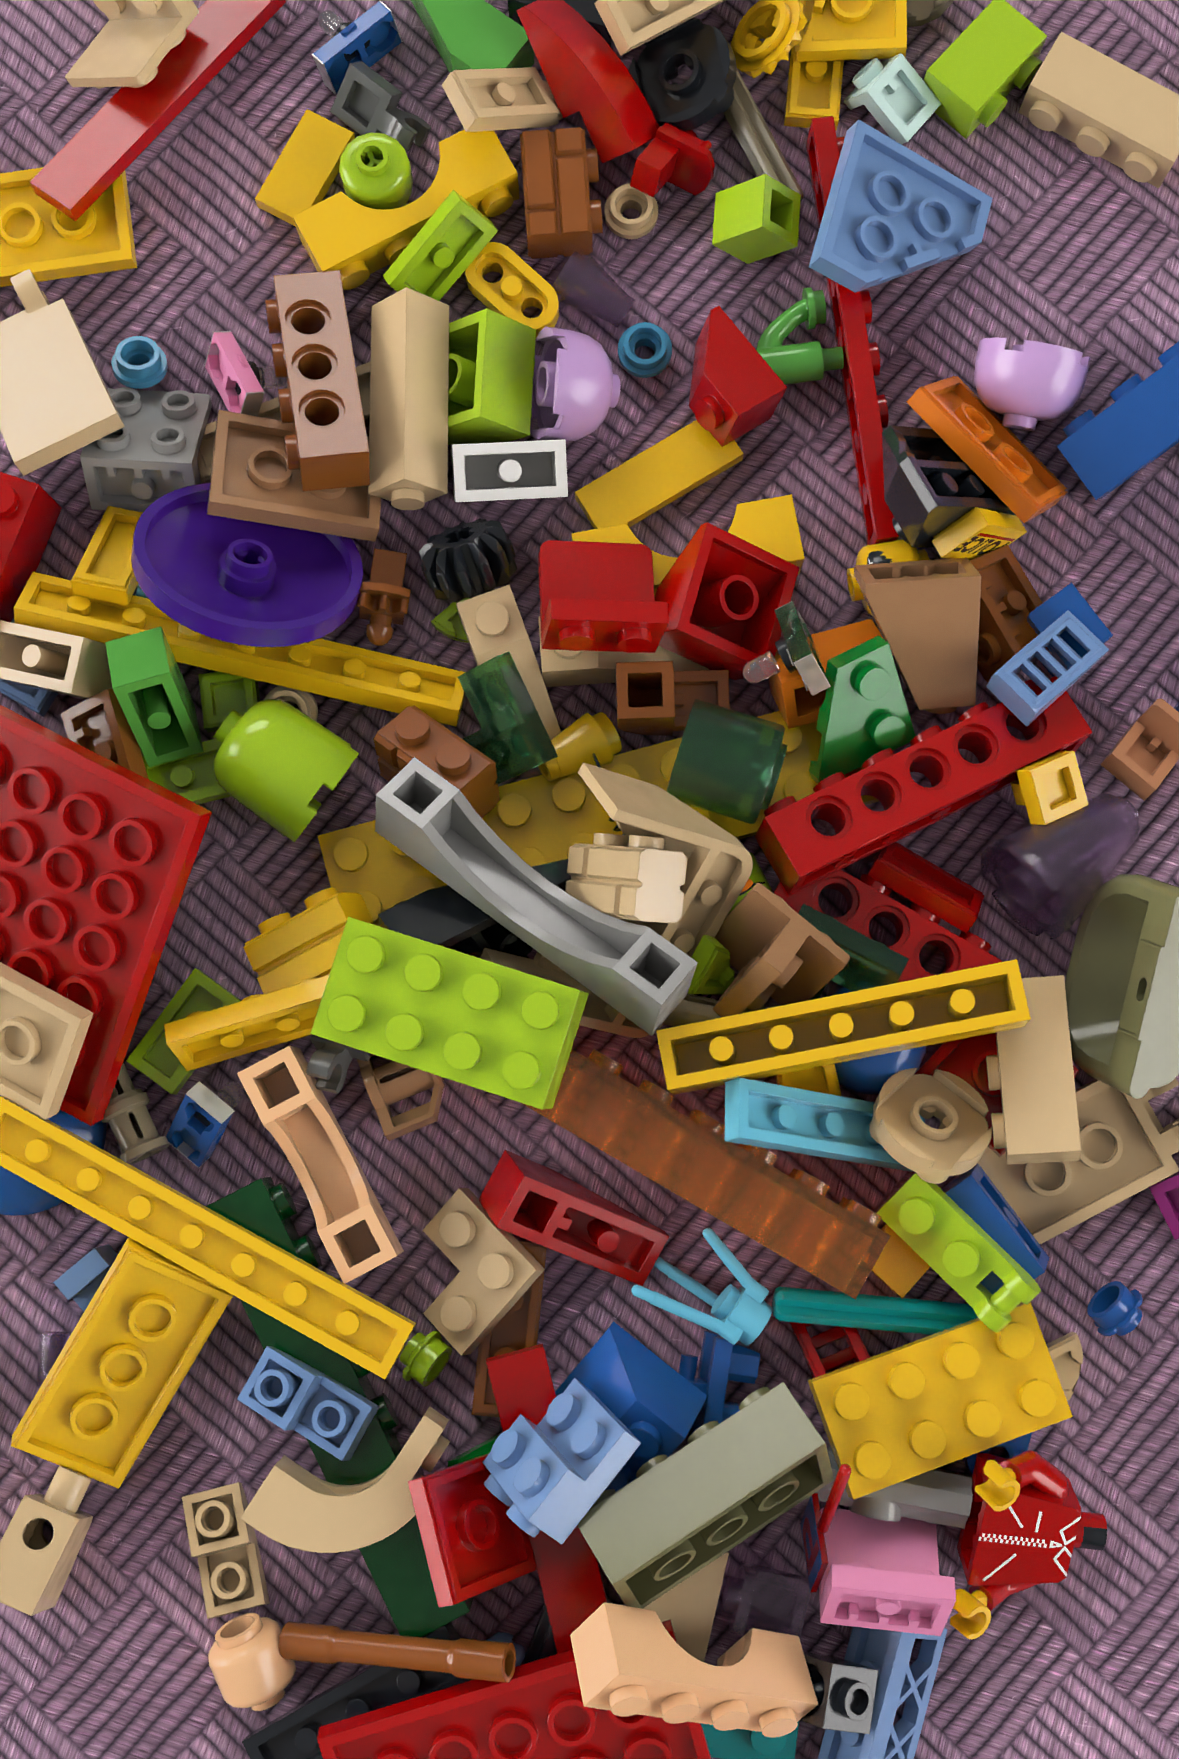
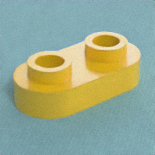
M489 242L465 270L467 286L471 293L488 309L536 329V338L545 326L555 327L559 318V301L555 289L508 246L498 242ZM494 271L502 275V278L494 283L484 280V276L489 272ZM534 306L542 312L538 317L528 318L523 315V311L528 307Z

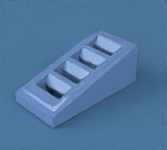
M1068 610L997 670L986 687L1027 727L1096 664L1109 649ZM1066 630L1088 653L1081 658L1059 635ZM1051 644L1073 666L1066 670L1045 648ZM1035 657L1058 678L1055 682L1052 683L1031 662ZM1022 670L1043 692L1037 695L1016 674Z

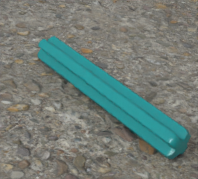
M781 1286L774 1290L772 1298V1314L777 1320L784 1322L933 1335L978 1318L969 1304Z

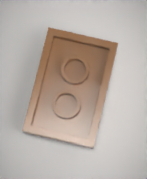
M218 410L207 509L208 515L376 541L380 528L381 498L368 494V485L303 492L300 470H289L284 435L294 434L293 423L282 424L281 420Z

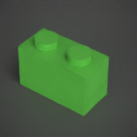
M162 627L105 642L112 689L148 766L152 767L204 752L195 705Z

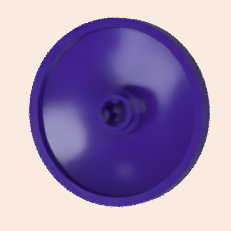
M210 483L186 486L163 495L146 508L136 524L131 562L140 588L149 600L167 616L205 636L224 642L253 647H285L303 644L324 637L340 627L350 617L358 601L363 578V564L360 553L351 538L208 515Z

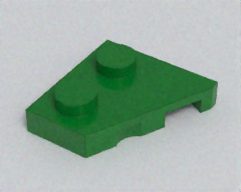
M878 635L827 661L825 677L831 687L825 689V700L819 708L816 729L822 734L818 761H811L809 767L810 776L817 784L838 772H843L845 775L861 767L867 759L876 753L888 748L895 750L909 743L916 736L890 645L887 641Z

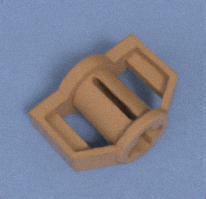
M373 1054L370 1055L368 1062L357 1059L365 1088L375 1108L384 1135L389 1141L437 1122L445 1088L443 1077L395 1061L374 1068L371 1057L376 1055ZM433 1088L430 1102L397 1116H392L389 1105Z

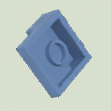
M574 1378L565 1391L551 1402L546 1415L538 1425H535L520 1414L511 1427L498 1436L491 1452L482 1462L491 1473L484 1482V1485L495 1497L510 1507L506 1514L524 1532L535 1538L540 1531H543L560 1544H563L641 1442L588 1387Z

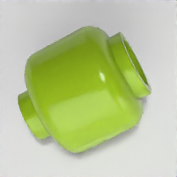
M374 132L357 136L347 144L340 157L339 166L346 195L353 201L373 209H395L405 206L412 194L413 176L406 150L391 136Z

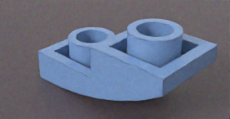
M266 1346L237 1398L238 1401L285 1431L295 1430L341 1461H348L352 1458L379 1409L378 1405L342 1383L273 1346Z

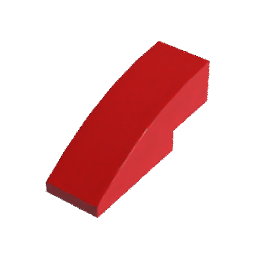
M537 0L516 10L562 117L565 118L580 111L602 163L628 153L656 136L659 125L646 98L627 67L606 40L579 12L564 0Z

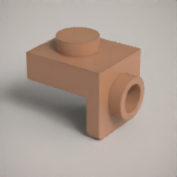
M1157 699L1130 725L1100 764L1144 801L1157 790L1179 760V712L1165 700Z

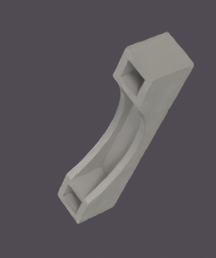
M415 757L376 794L375 832L651 1036L688 994L698 962L650 927L629 923L602 913L575 899L548 881L523 861L495 834L458 788Z

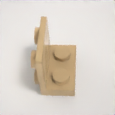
M93 0L96 6L105 13L109 21L65 75V78L71 87H95L98 89L104 87L139 88L148 84L157 75V66L170 49L176 47L184 40L186 28L199 13V10L192 0Z

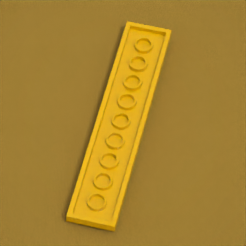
M780 711L732 723L729 730H706L613 756L612 763L602 765L601 768L661 787L739 840L756 835L765 817L764 811L775 802L788 796H794L796 801H799L814 793L813 788L817 783L811 778L809 767L811 761H818L822 734L816 729L817 722L788 729ZM862 766L845 774V777L863 770ZM578 773L557 778L551 782H548L543 775L499 786L500 801L496 807L482 818L495 834L531 867L568 859L569 847L575 843L593 844L594 833L623 834L622 831H613L614 827L617 826L616 821H609L610 816L604 811L603 806ZM861 796L865 805L879 801L873 796ZM375 820L318 835L330 887H335L338 893L358 892L366 904L372 918L371 923L380 926L378 914L394 907L396 904L429 889L447 886L446 883L375 832Z

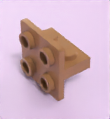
M757 883L727 915L715 936V939L730 952V964L739 972L712 1009L719 1016L726 1017L741 1014L746 1008L750 1011H757L765 1004L769 997L773 998L781 1006L810 1000L846 966L850 956L836 945L827 934L819 931L788 906L780 896L772 893L764 885Z

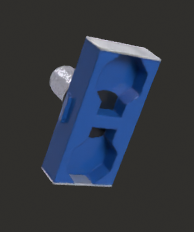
M379 1L353 22L346 23L332 10L323 11L319 16L318 23L320 28L331 39L316 50L312 56L325 86L336 95L350 63L362 61L371 67L403 41L392 11L382 1Z
M199 1081L185 1094L166 1137L169 1144L198 1168L212 1156L235 1112L233 1108L243 1099L244 1089L242 1085L231 1081L214 1094Z

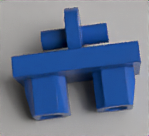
M704 1331L697 1378L695 1376L698 1356L681 1354L678 1373L707 1395L700 1412L689 1430V1436L708 1422L718 1421L720 1424L740 1411L739 1403L725 1402L727 1382L730 1380L755 1384L758 1376L760 1353L737 1343L732 1345L715 1332Z

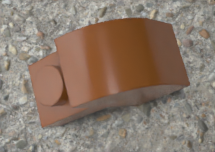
M673 661L616 662L617 727L620 730L634 734L672 736L673 731L729 730L728 670L674 671Z

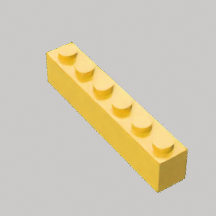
M1015 959L656 1030L667 1090L676 1095L725 1085L726 1081L736 1078L753 1080L1025 1027L1031 1020L1018 960Z

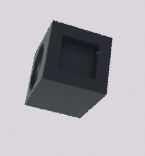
M804 1652L818 1705L800 1721L822 1729L870 1734L878 1670L830 1655Z

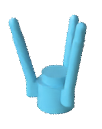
M711 1228L703 1230V1237L742 1287L737 1289L732 1284H729L720 1295H717L661 1257H658L654 1267L712 1306L711 1314L717 1318L643 1286L634 1285L631 1289L634 1296L711 1330L732 1345H735L738 1341L745 1346L750 1345L763 1331L773 1312V1308L763 1301L768 1295L769 1290L751 1277L726 1244L721 1241Z

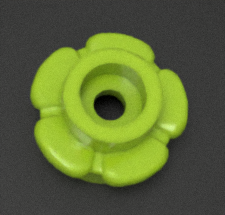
M434 1330L426 1336L419 1332L407 1343L399 1359L400 1362L406 1365L402 1373L404 1380L409 1381L413 1378L423 1387H426L442 1372L451 1357L452 1348L442 1341L439 1331Z

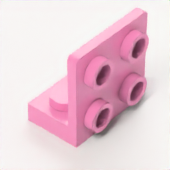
M837 1509L828 1532L824 1533L828 1565L819 1585L820 1623L941 1636L956 1602L955 1578L939 1574L936 1524L901 1517V1520L897 1522L865 1517L850 1510Z

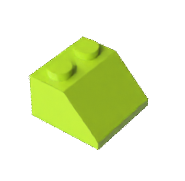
M488 308L449 323L448 445L511 442L530 436L536 329Z

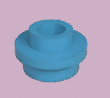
M648 322L635 324L625 330L619 339V361L622 367L633 376L640 378L656 376L666 369L671 360V340L668 334L655 324ZM641 346H648L654 350L655 354L649 359H641L635 354V350Z
M132 336L122 340L117 345L111 361L115 378L121 384L135 389L149 388L158 384L165 377L168 370L167 358L163 350L158 347L155 341L144 336Z

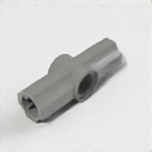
M829 1446L827 1451L835 1480L839 1469L832 1449ZM936 1468L854 1500L848 1497L845 1489L839 1505L849 1506L848 1509L851 1512L878 1520L897 1522L901 1520V1517L922 1520L927 1523L965 1529L966 1521L970 1516L973 1497L972 1477L966 1473ZM834 1480L815 1492L818 1493L819 1501H827Z

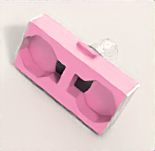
M213 331L204 365L228 411L258 416L265 393L263 389L286 387V377L275 378L274 366L257 367L253 361H247L231 331Z

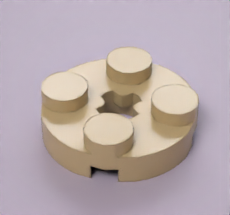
M917 1068L899 1071L884 1083L874 1103L873 1118L869 1124L871 1137L882 1145L893 1159L916 1172L922 1180L928 1183H943L949 1176L960 1175L972 1169L981 1159L992 1138V1127L988 1130V1124L985 1119L989 1110L984 1099L966 1081L946 1071L936 1069L933 1076L926 1074L914 1075ZM920 1116L925 1119H930L932 1116L938 1118L941 1121L939 1129L925 1124Z

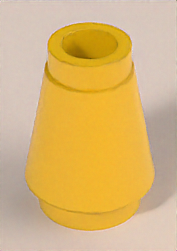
M599 712L591 716L589 713H585L546 743L543 748L535 751L534 758L544 778L551 782L557 778L578 773L583 762L597 767L592 755L593 753H595L600 766L612 763L613 755L621 752L622 745L613 723L606 714Z

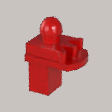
M665 122L657 130L655 138L637 157L630 186L654 198L665 183L669 182L695 196L708 187L714 177L715 163L709 150L712 147V143L699 139L693 130L683 131Z

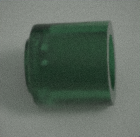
M695 699L674 763L667 792L686 805L744 823L755 824L760 810L765 811L769 808L788 746L782 743L785 727L781 724Z

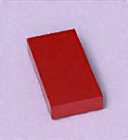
M897 842L878 851L868 872V876L966 934L976 921L985 896L981 891Z

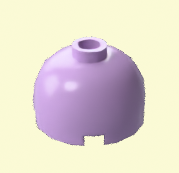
M545 326L536 338L537 341H546L543 347L542 355H535L531 408L532 418L538 420L539 429L530 430L532 437L537 440L565 439L566 442L576 441L593 433L603 423L608 414L609 407H616L620 396V378L618 374H613L611 361L599 342L577 331Z
M983 338L979 341L974 372L977 394L988 409L1004 415L1002 426L1035 431L1037 421L1059 418L1069 412L1080 398L1091 360L1089 356L1082 357V352L1059 345L1024 340L1023 345H1013L1012 350H1005L1007 338Z

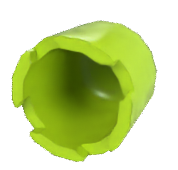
M266 699L257 702L243 716L233 709L213 736V738L222 743L214 759V774L218 784L230 796L294 843L322 805L313 798L320 787L324 784L333 791L359 754L350 747L351 744L292 705L278 699Z

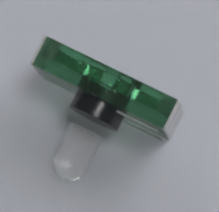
M793 601L775 609L784 638L776 641L775 645L788 671L792 673L798 670L806 691L809 689L812 696L831 687L811 633ZM770 651L749 661L743 668V676L750 683H759L780 672L779 666Z

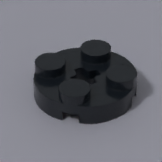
M694 17L644 43L646 47L641 52L638 61L636 62L634 58L632 59L629 72L646 98L659 127H662L666 122L683 131L692 130L705 124L716 114L727 111L734 100L733 86L737 74L734 52L720 30L715 26L702 24L699 18ZM686 64L691 71L693 70L690 78L683 84H671V80L678 76V67Z

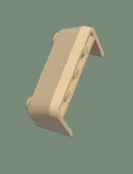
M583 762L578 774L611 819L616 821L625 836H628V838L629 835L665 838L664 850L683 852L688 857L685 884L680 886V890L684 893L682 920L678 921L677 924L621 920L650 927L691 957L703 935L715 938L752 873V856L735 836L661 787ZM484 948L481 959L588 992V999L579 1026L632 1038L650 1035L539 952L536 953L534 959H529Z

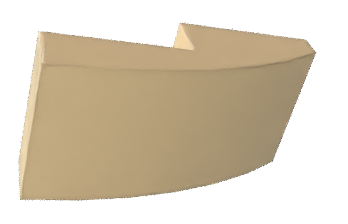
M237 1482L183 1496L182 1501L191 1557L198 1558L207 1619L270 1604L255 1530L240 1519L248 1506L242 1483Z

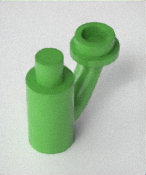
M811 287L803 288L802 300L779 315L767 326L759 338L756 347L757 352L785 385L823 380L824 371L844 368V355L841 346L822 349L820 341L782 345L784 339L801 323L805 322L807 330L815 329L816 325L826 323V303L823 290L813 291Z

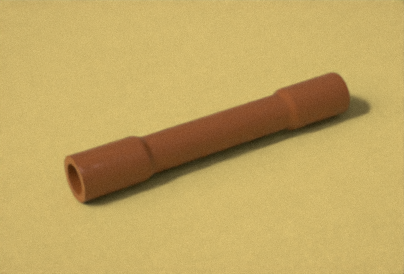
M292 1621L285 1623L279 1638V1653L281 1657L294 1661L323 1664L345 1662L450 1673L458 1678L505 1683L511 1681L516 1665L515 1647L513 1643L466 1638L454 1641L343 1630L333 1625Z

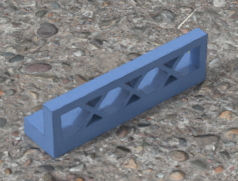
M853 1627L844 1660L878 1670L870 1734L825 1729L818 1759H914L948 1629L944 1628L941 1636ZM915 1639H922L918 1658L909 1666ZM905 1701L906 1704L902 1718L893 1726L896 1710Z

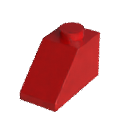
M717 306L710 310L696 341L689 407L694 412L698 423L705 430L709 431L723 447L770 420L787 386L722 308Z

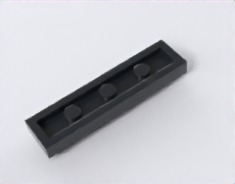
M452 1622L422 1637L453 1641L460 1639ZM369 1665L250 1733L242 1743L250 1759H323L317 1741L319 1727L474 1679L458 1678L450 1673Z

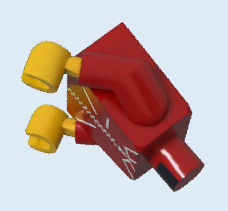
M1027 1450L1010 1459L987 1453H977L972 1476L973 1497L970 1516L966 1521L965 1529L961 1528L957 1544L967 1583L971 1586L968 1592L961 1588L955 1590L956 1602L953 1609L958 1613L950 1618V1625L971 1640L980 1637L987 1630L991 1620L990 1611L1008 1596L1041 1583H1059L1065 1579L1073 1548L1102 1551L1106 1544L1107 1522L1105 1516L1099 1513L1081 1512V1506L1069 1478L1044 1457L1032 1450Z

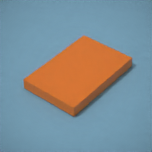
M952 376L921 386L906 401L1023 523L1052 508L1068 493L1066 491L1067 488L1008 427L1002 426V421L985 406L958 376Z

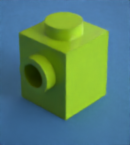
M767 174L717 192L715 195L712 245L747 264L798 247L801 195Z

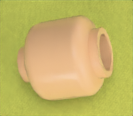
M246 1613L231 1619L216 1632V1641L208 1653L209 1666L224 1700L232 1707H251L254 1711H263L274 1706L284 1697V1689L292 1681L296 1665L294 1660H286L279 1653V1638L282 1629L277 1621L268 1617H260L256 1613Z

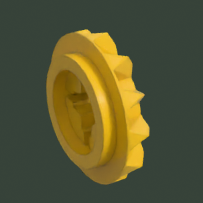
M759 0L746 12L738 24L731 41L737 69L754 79L762 72L771 75L775 71L777 63L782 59L789 61L788 53L793 46L802 42L799 32L808 21L802 12L804 5L799 0Z

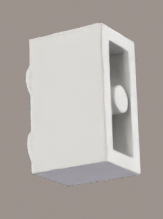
M565 439L451 444L455 502L568 497Z

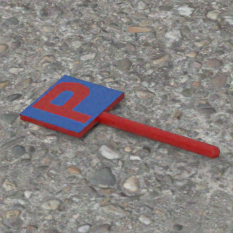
M848 1464L840 1466L822 1514L820 1512L818 1493H814L809 1498L800 1523L810 1593L817 1592L828 1565L824 1533L828 1532L851 1475V1467Z

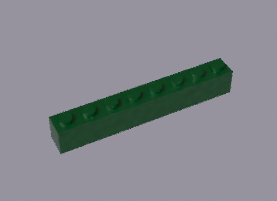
M271 1177L260 1178L206 1206L314 1267L319 1268L322 1266L314 1243L308 1235L300 1238L290 1218L297 1214L291 1195L283 1183L274 1185ZM241 1300L264 1350L266 1346H273L328 1375L379 1406L352 1458L348 1461L339 1460L307 1439L326 1481L338 1485H354L367 1482L383 1473L396 1459L402 1447L393 1431V1428L399 1425L398 1418L388 1397L384 1393L376 1396L367 1377L372 1372ZM420 1466L417 1472L424 1476L423 1469ZM416 1515L398 1531L385 1539L359 1548L400 1635L423 1637L470 1612L474 1597L455 1605L438 1607Z

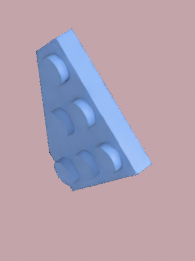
M858 119L847 130L809 268L856 293L966 254L982 242L993 198Z

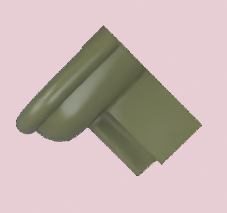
M1119 874L1102 884L1086 904L1075 937L1065 979V991L1073 1062L1089 1076L1136 1099L1144 1097L1149 1088L1165 1086L1179 1075V887L1141 874Z

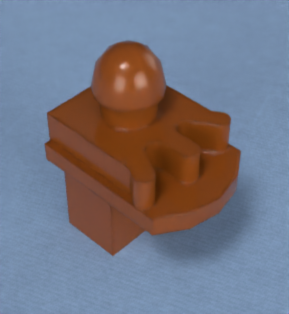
M374 548L370 581L362 582L357 601V607L360 608L359 619L370 620L369 624L366 625V635L373 645L383 646L387 644L394 632L392 624L403 625L404 615L408 612L410 589L403 587L407 553Z

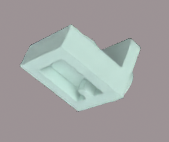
M902 53L883 62H880L878 58L869 61L853 77L852 82L856 87L843 101L850 110L864 104L889 137L900 144L908 142L941 105V102Z

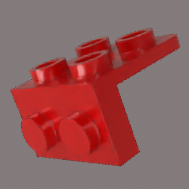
M548 540L541 544L538 553L541 649L627 653L656 652L669 624L668 602L655 601L652 551L648 546L630 543Z

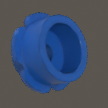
M1113 1281L1104 1285L1094 1294L1088 1304L1087 1313L1094 1320V1324L1098 1327L1097 1331L1101 1335L1111 1336L1117 1334L1118 1336H1123L1133 1331L1140 1323L1142 1310L1139 1307L1142 1305L1143 1298L1138 1290L1133 1289L1130 1291L1120 1281Z

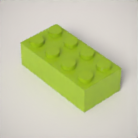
M348 917L310 1034L541 1110L552 1109L589 993Z

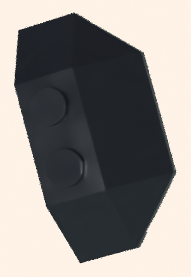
M890 425L882 432L884 499L894 515L892 518L894 529L912 547H935L932 543L934 536L975 507L1015 515L933 429Z

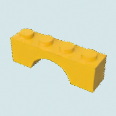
M464 129L438 142L440 160L435 179L428 190L410 204L395 209H373L353 201L343 192H339L293 215L300 240L318 272L340 270L343 290H351L362 285L369 278L370 274L389 264L392 265L453 190L487 217H495L508 210L513 202L520 198L518 173L495 131L466 132Z
M792 494L737 504L733 522L728 532L800 567L799 575L805 557ZM627 523L571 533L572 541L642 544L633 534ZM651 550L653 557L654 595H656L659 584L678 557L665 556Z

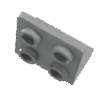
M128 387L108 388V392L125 427L84 446L82 449L80 460L91 510H106L108 506L144 512L155 500L167 493L186 486L201 484L197 457L212 408L211 396L209 394L189 393L183 390L164 392L135 390Z

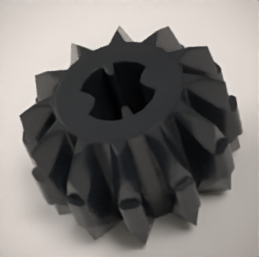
M479 518L470 523L462 521L459 525L452 528L445 527L444 532L431 536L427 543L419 550L422 561L420 566L428 587L432 588L436 599L440 600L449 599L450 602L457 603L465 598H472L487 593L495 587L506 585L510 581V577L517 570L515 562L516 553L512 541L509 539L508 534L505 533L499 521H487L486 519Z

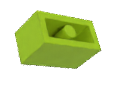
M993 0L927 69L923 81L941 102V105L934 113L965 139L980 124H983L986 128L990 126L1005 108L1008 99L1005 97L1012 89L1017 86L1023 90L1035 77L1043 63L1039 59V55L1047 35L1005 0Z

